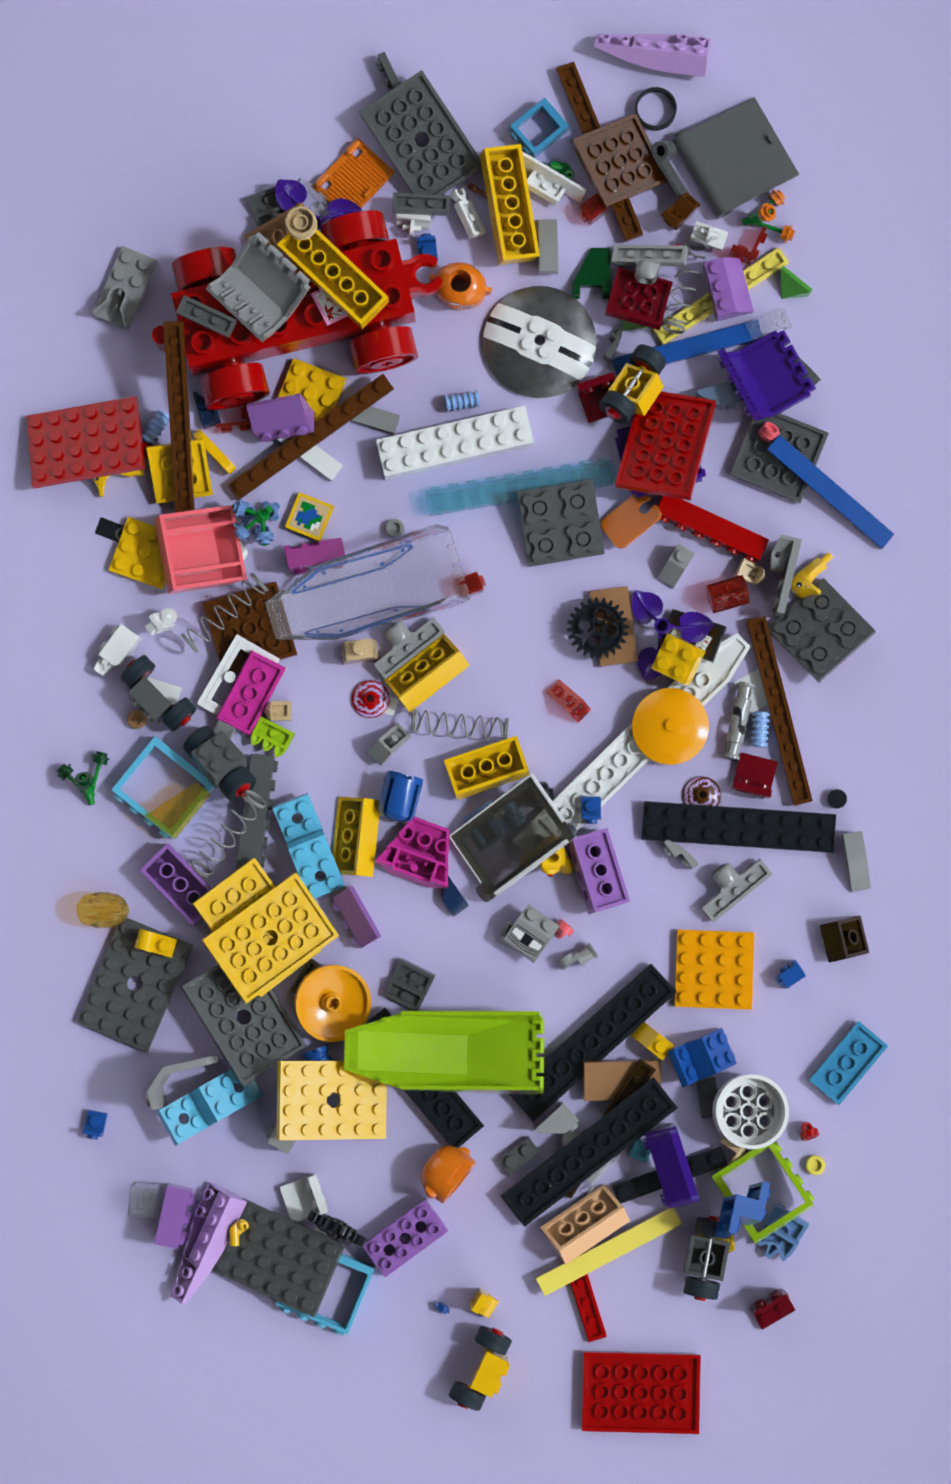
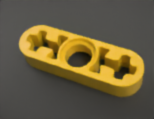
M200 429L192 434L195 439L204 438L206 451L229 475L236 469L235 465Z

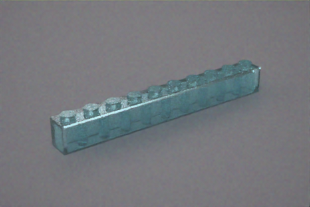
M609 457L597 459L598 462L590 463V460L579 462V465L575 466L563 464L558 469L545 467L540 472H534V470L522 472L523 475L515 476V473L503 475L504 478L496 479L493 476L485 478V481L482 482L470 480L465 485L452 483L448 484L447 488L440 489V486L428 488L429 491H425L429 517L517 502V491L592 478L594 488L615 485L617 476L614 460H609Z

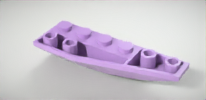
M597 34L594 47L612 56L649 69L705 77L711 39L703 36L690 37L685 34Z
M208 1182L192 1217L171 1297L183 1305L200 1287L222 1255L230 1240L229 1229L240 1219L247 1203L238 1195Z

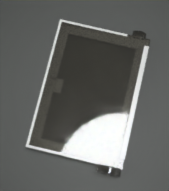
M532 773L450 834L449 838L481 883L476 887L479 897L483 901L489 902L575 839L576 835L574 833L577 830L572 823L569 822L567 824Z

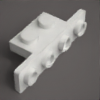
M522 152L525 171L531 174L527 179L528 188L531 192L555 206L564 194L581 203L586 193L585 188L536 160L531 155Z

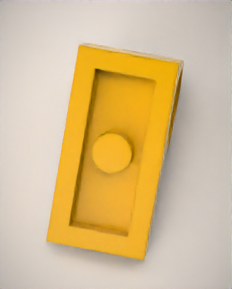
M139 929L134 948L172 958L178 939Z
M479 1288L469 1306L476 1314L480 1313L489 1318L499 1301Z

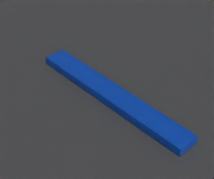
M758 319L653 348L665 358L667 365L719 351L723 348L727 349L757 341L763 337ZM632 353L612 358L616 376L619 375L626 363L631 364L630 356Z
M779 435L766 449L880 549H883L893 537L894 533L782 436Z

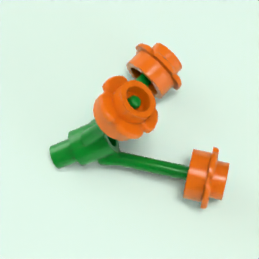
M773 189L772 193L768 195L771 201L764 203L754 214L742 218V223L744 226L749 224L751 226L756 225L781 233L780 239L787 243L788 240L792 241L795 230L792 229L793 225H785L782 230L763 223V221L770 222L776 217V210L772 204L776 207L785 204L783 193L779 189L777 191Z

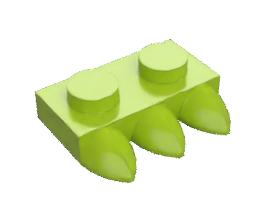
M260 717L252 732L251 744L254 746L263 739L262 746L264 752L270 750L275 745L274 754L277 758L287 751L295 733Z

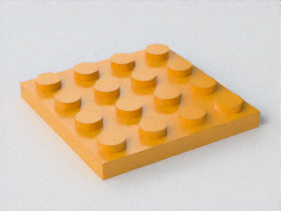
M677 929L675 990L677 993L675 994L674 1007L752 1010L754 932Z

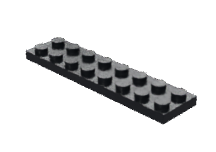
M384 1007L366 1023L368 1024L392 1015ZM404 1090L450 1146L459 1148L484 1127L483 1123L457 1092Z

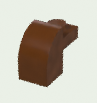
M687 192L681 195L673 206L666 209L661 216L667 225L677 230L696 212L701 204Z

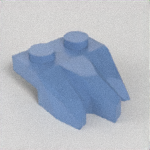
M776 1203L765 1219L760 1231L790 1211ZM797 1217L758 1242V1245H768L765 1252L768 1259L779 1252L781 1254L780 1258L784 1262L798 1246L799 1240L809 1227V1223Z

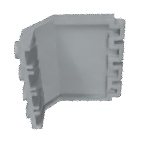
M258 232L256 235L253 234L249 237L232 265L218 279L211 282L206 290L231 312L241 324L247 327L256 338L263 342L272 336L293 314L310 289L308 285L310 279L301 271L296 274L295 272L298 268L287 258L281 260L283 254L272 244L267 247L269 241Z
M213 1055L162 1067L149 1087L148 1095H145L147 1107L151 1106V1110L167 1106L163 1086L171 1073L217 1063L220 1057Z

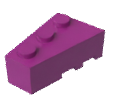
M342 538L322 540L312 544L301 543V546L290 548V545L284 546L288 569L295 576L306 574L307 570L313 569L315 571L319 567L346 560ZM343 564L332 566V568L342 567Z

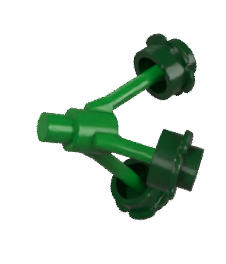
M100 751L92 754V762L97 763L93 777L89 772H81L74 779L71 775L74 771L71 764L67 766L65 763L57 770V777H60L63 781L68 778L83 794L88 805H94V791L101 764L107 765L110 758H107V753Z

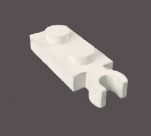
M463 188L458 191L457 189L453 190L450 195L456 201L454 207L469 239L486 234L471 199H466L465 190Z

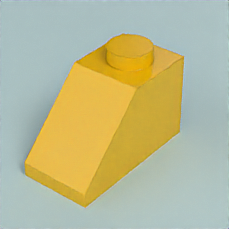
M645 1022L631 1035V1037L662 1061L667 1056L668 1051L674 1047L670 1041Z

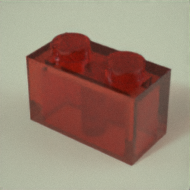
M743 575L706 585L707 600L713 614L750 603L749 588Z

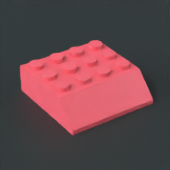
M232 505L163 514L154 519L168 594L222 587L247 580L240 540L234 532L236 528L233 524L236 523L234 512H232Z

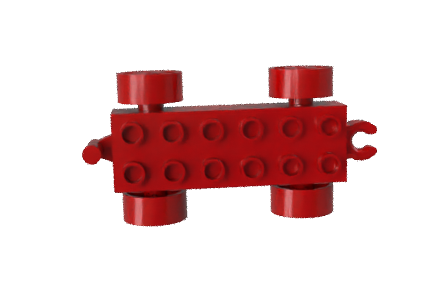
M359 211L329 220L321 226V233L388 296L389 303L363 329L348 316L327 326L311 293L320 289L310 281L308 283L310 289L293 314L272 336L263 342L256 338L247 327L241 324L231 312L206 290L211 282L218 279L236 259L234 248H206L175 259L172 262V269L178 291L171 293L175 312L185 295L237 320V324L228 339L176 314L178 321H184L185 353L193 376L205 374L200 378V384L206 408L209 410L236 408L257 402L270 394L263 364L250 362L356 337L349 342V348L355 372L358 374L388 371L415 361L419 356L412 328L402 325L416 322L412 299L433 295L443 286V280L440 277H436L428 283H421L416 278V272L419 268L436 267L437 258L429 254H419L409 260L402 261L397 239L389 240L384 216L381 211ZM159 325L153 329L152 339L158 349L165 352L164 327Z

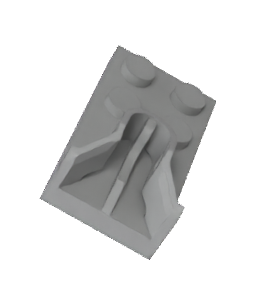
M122 246L96 308L91 310L92 315L129 330L158 261Z
M781 535L770 554V571L783 574L776 587V593H779L778 598L776 597L772 604L771 611H774L773 617L778 618L785 614L802 539Z

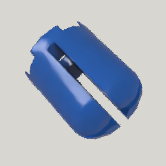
M388 770L377 807L378 813L382 817L404 823L412 821L415 817L423 779Z

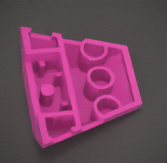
M414 817L412 821H409L402 828L396 838L387 846L375 862L392 875L427 888H448L449 829Z

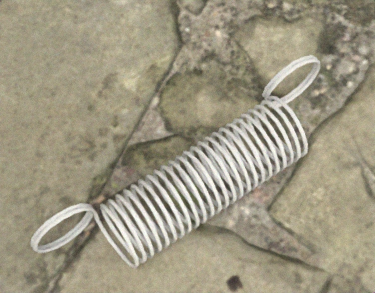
M609 1162L605 1164L604 1167H607L608 1165L610 1166L611 1163ZM601 1167L598 1171H596L597 1173L592 1174L590 1178H587L586 1180L590 1184L592 1182L596 1183L597 1180H594L593 1178H598L599 1176L601 1177L602 1174L600 1175L599 1173L601 1171L603 1172L604 1170L606 1171V1169H603ZM592 1185V1187L590 1188V1190L587 1192V1194H589V1193L593 1190V1188H594L593 1185Z

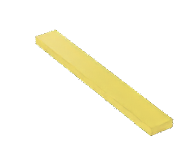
M779 247L743 270L748 290L779 271L782 266L785 267L789 264V261ZM710 293L692 303L691 308L686 307L672 316L677 320L687 322V324L675 323L682 325L685 331L713 314L714 309ZM664 325L669 329L682 331V329L676 326ZM662 327L660 330H652L662 345L681 335L667 332Z
M675 1208L666 1209L582 1253L568 1264L563 1263L535 1279L544 1296L676 1228L682 1222Z

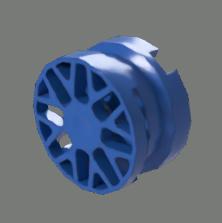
M328 1045L302 1054L306 1061L332 1060L331 1055L328 1054Z

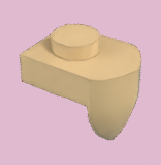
M743 558L734 576L750 585H754L764 579L765 570L763 567Z
M270 701L265 707V715L270 721H291V701Z
M723 1137L719 1140V1142L735 1152L728 1165L741 1158L746 1152L744 1148L732 1145Z

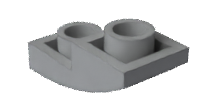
M669 840L663 842L665 845L663 850L668 857L672 855L675 858L681 854L682 858L680 860L686 868L690 867L693 869L699 865L695 858L678 844Z

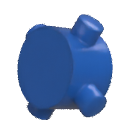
M441 1302L434 1304L435 1309L443 1314L450 1312L447 1305Z

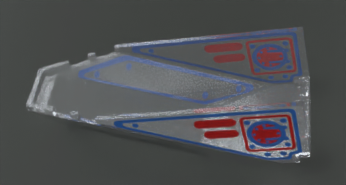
M434 524L312 566L303 576L296 578L294 583L285 590L278 592L265 603L275 638L279 640H338L469 601L470 594L467 584L460 585L459 583L465 581L461 565L454 567V564L460 562L456 547L450 549L448 547L454 544L451 531H449L447 526Z

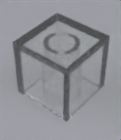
M133 1181L129 1191L127 1216L157 1219L160 1213L162 1184Z

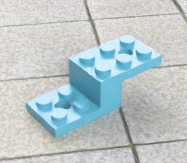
M305 793L273 806L272 809L286 840L299 877L313 898H318L345 887L309 794ZM296 813H300L303 816V819L298 823L292 820V816ZM323 871L326 875L324 879L317 880L315 873Z
M230 1069L163 1107L156 1113L176 1146L263 1096L255 1079L242 1086L241 1092L238 1093L234 1090V1083L239 1084ZM180 1114L186 1117V1124H182L179 1121Z

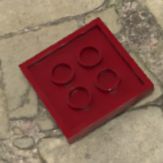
M618 267L605 316L660 330L673 281L657 277V281L654 284H641L634 277L635 271Z

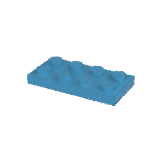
M857 1021L811 1076L809 1081L837 1105H840L886 1050L888 1045L861 1022Z

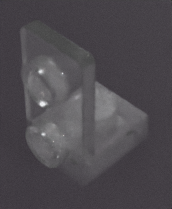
M299 177L297 181L302 183L307 193L317 201L316 203L312 202L308 209L320 216L328 207L326 196L320 191L317 193L313 190V185L307 179L302 180Z
M783 308L775 309L746 323L753 340L778 329L786 330L792 327Z

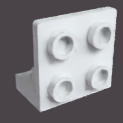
M316 1174L280 1187L290 1219L299 1222L307 1219L310 1211L320 1215L329 1211Z

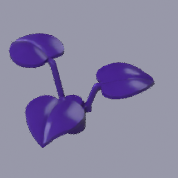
M279 179L275 187V196L279 206L286 211L298 203H303L306 200L307 191L299 181ZM335 199L328 205L329 215L321 218L315 214L317 229L319 230L323 222L329 218L332 220L342 215L362 211V209L350 200Z
M635 590L631 604L635 619L642 624H648L653 619L655 621L654 628L658 633L657 650L653 647H647L638 655L637 663L643 679L652 680L662 675V673L651 669L661 648L662 636H666L667 633L669 634L671 629L682 630L681 636L685 641L698 643L713 628V621L704 614L687 612L680 617L681 626H675L670 624L665 618H656L663 611V602L658 595Z

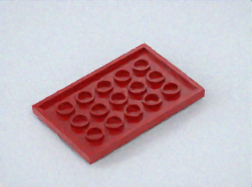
M661 391L645 416L635 413L615 487L691 501L716 408V400Z
M137 396L26 416L31 481L34 489L145 469L139 400Z
M583 1351L582 1431L699 1434L701 1355Z

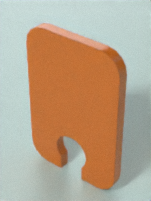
M648 493L646 496L638 498L635 495L630 496L602 520L601 527L617 548L623 549L661 518V510L656 504L651 507L648 513H640V505L651 499Z

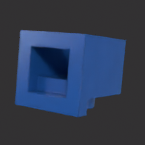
M796 960L791 961V967L789 964L779 970L780 974L774 978L780 987L784 986L787 989L806 977Z

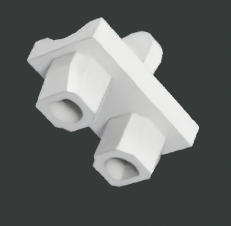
M397 213L396 225L403 226V230H409V236L413 237L414 231L421 232L422 229H430L431 216Z
M696 221L691 237L704 240L709 247L722 251L728 232Z
M165 608L161 612L152 613L149 616L151 621L145 625V628L151 635L172 630L177 619L176 611L172 608Z

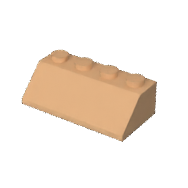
M603 1184L540 1228L558 1256L565 1264H568L630 1220L624 1207Z

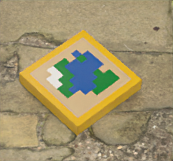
M299 492L285 528L316 541H321L334 506Z

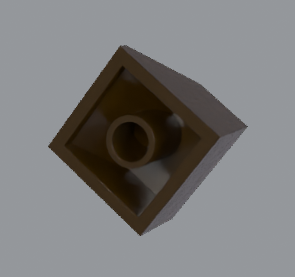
M861 915L820 925L821 936L829 963L870 953Z

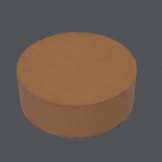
M132 710L127 716V722L130 727L141 729L145 726L147 717L141 710Z

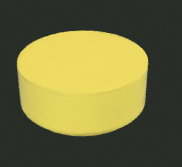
M810 1156L805 1163L806 1170L812 1175H819L825 1169V1161L820 1156Z

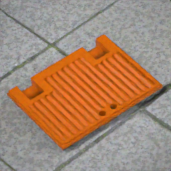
M357 138L339 159L315 181L312 188L328 203L342 198L350 200L362 208L395 174V171ZM359 148L362 153L356 158L353 153ZM328 180L332 185L325 190L322 188V185Z

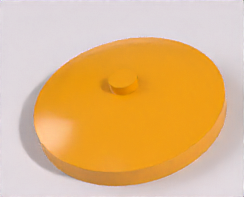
M664 688L650 693L639 703L633 715L632 735L637 747L647 758L659 764L677 765L692 759L703 748L708 737L709 720L703 705L692 694L681 689Z
M338 964L324 965L311 971L299 984L294 1000L295 1014L302 1028L314 1038L326 1042L345 1040V1030L366 1023L371 1010L370 990L365 980L351 968Z

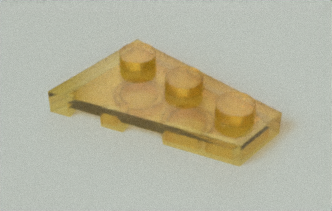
M195 782L145 816L176 840L211 796V793Z

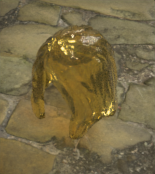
M95 892L81 897L76 911L80 922L94 928H111L118 926L126 920L129 914V906L125 899L118 894Z

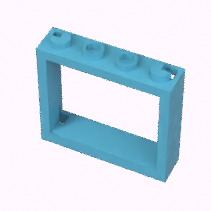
M155 736L112 788V791L115 793L113 797L121 803L126 801L130 805L128 809L136 815L141 813L145 817L143 821L151 827L156 825L160 829L158 833L164 838L170 837L173 839L214 789V786L201 772ZM155 746L205 785V788L171 830L121 790Z
M342 1253L339 1263L366 1274L346 1325L318 1313L316 1317H311L277 1301L276 1305L285 1313H290V1311L297 1313L296 1317L307 1321L308 1318L314 1320V1324L319 1327H331L336 1334H348L375 1267Z

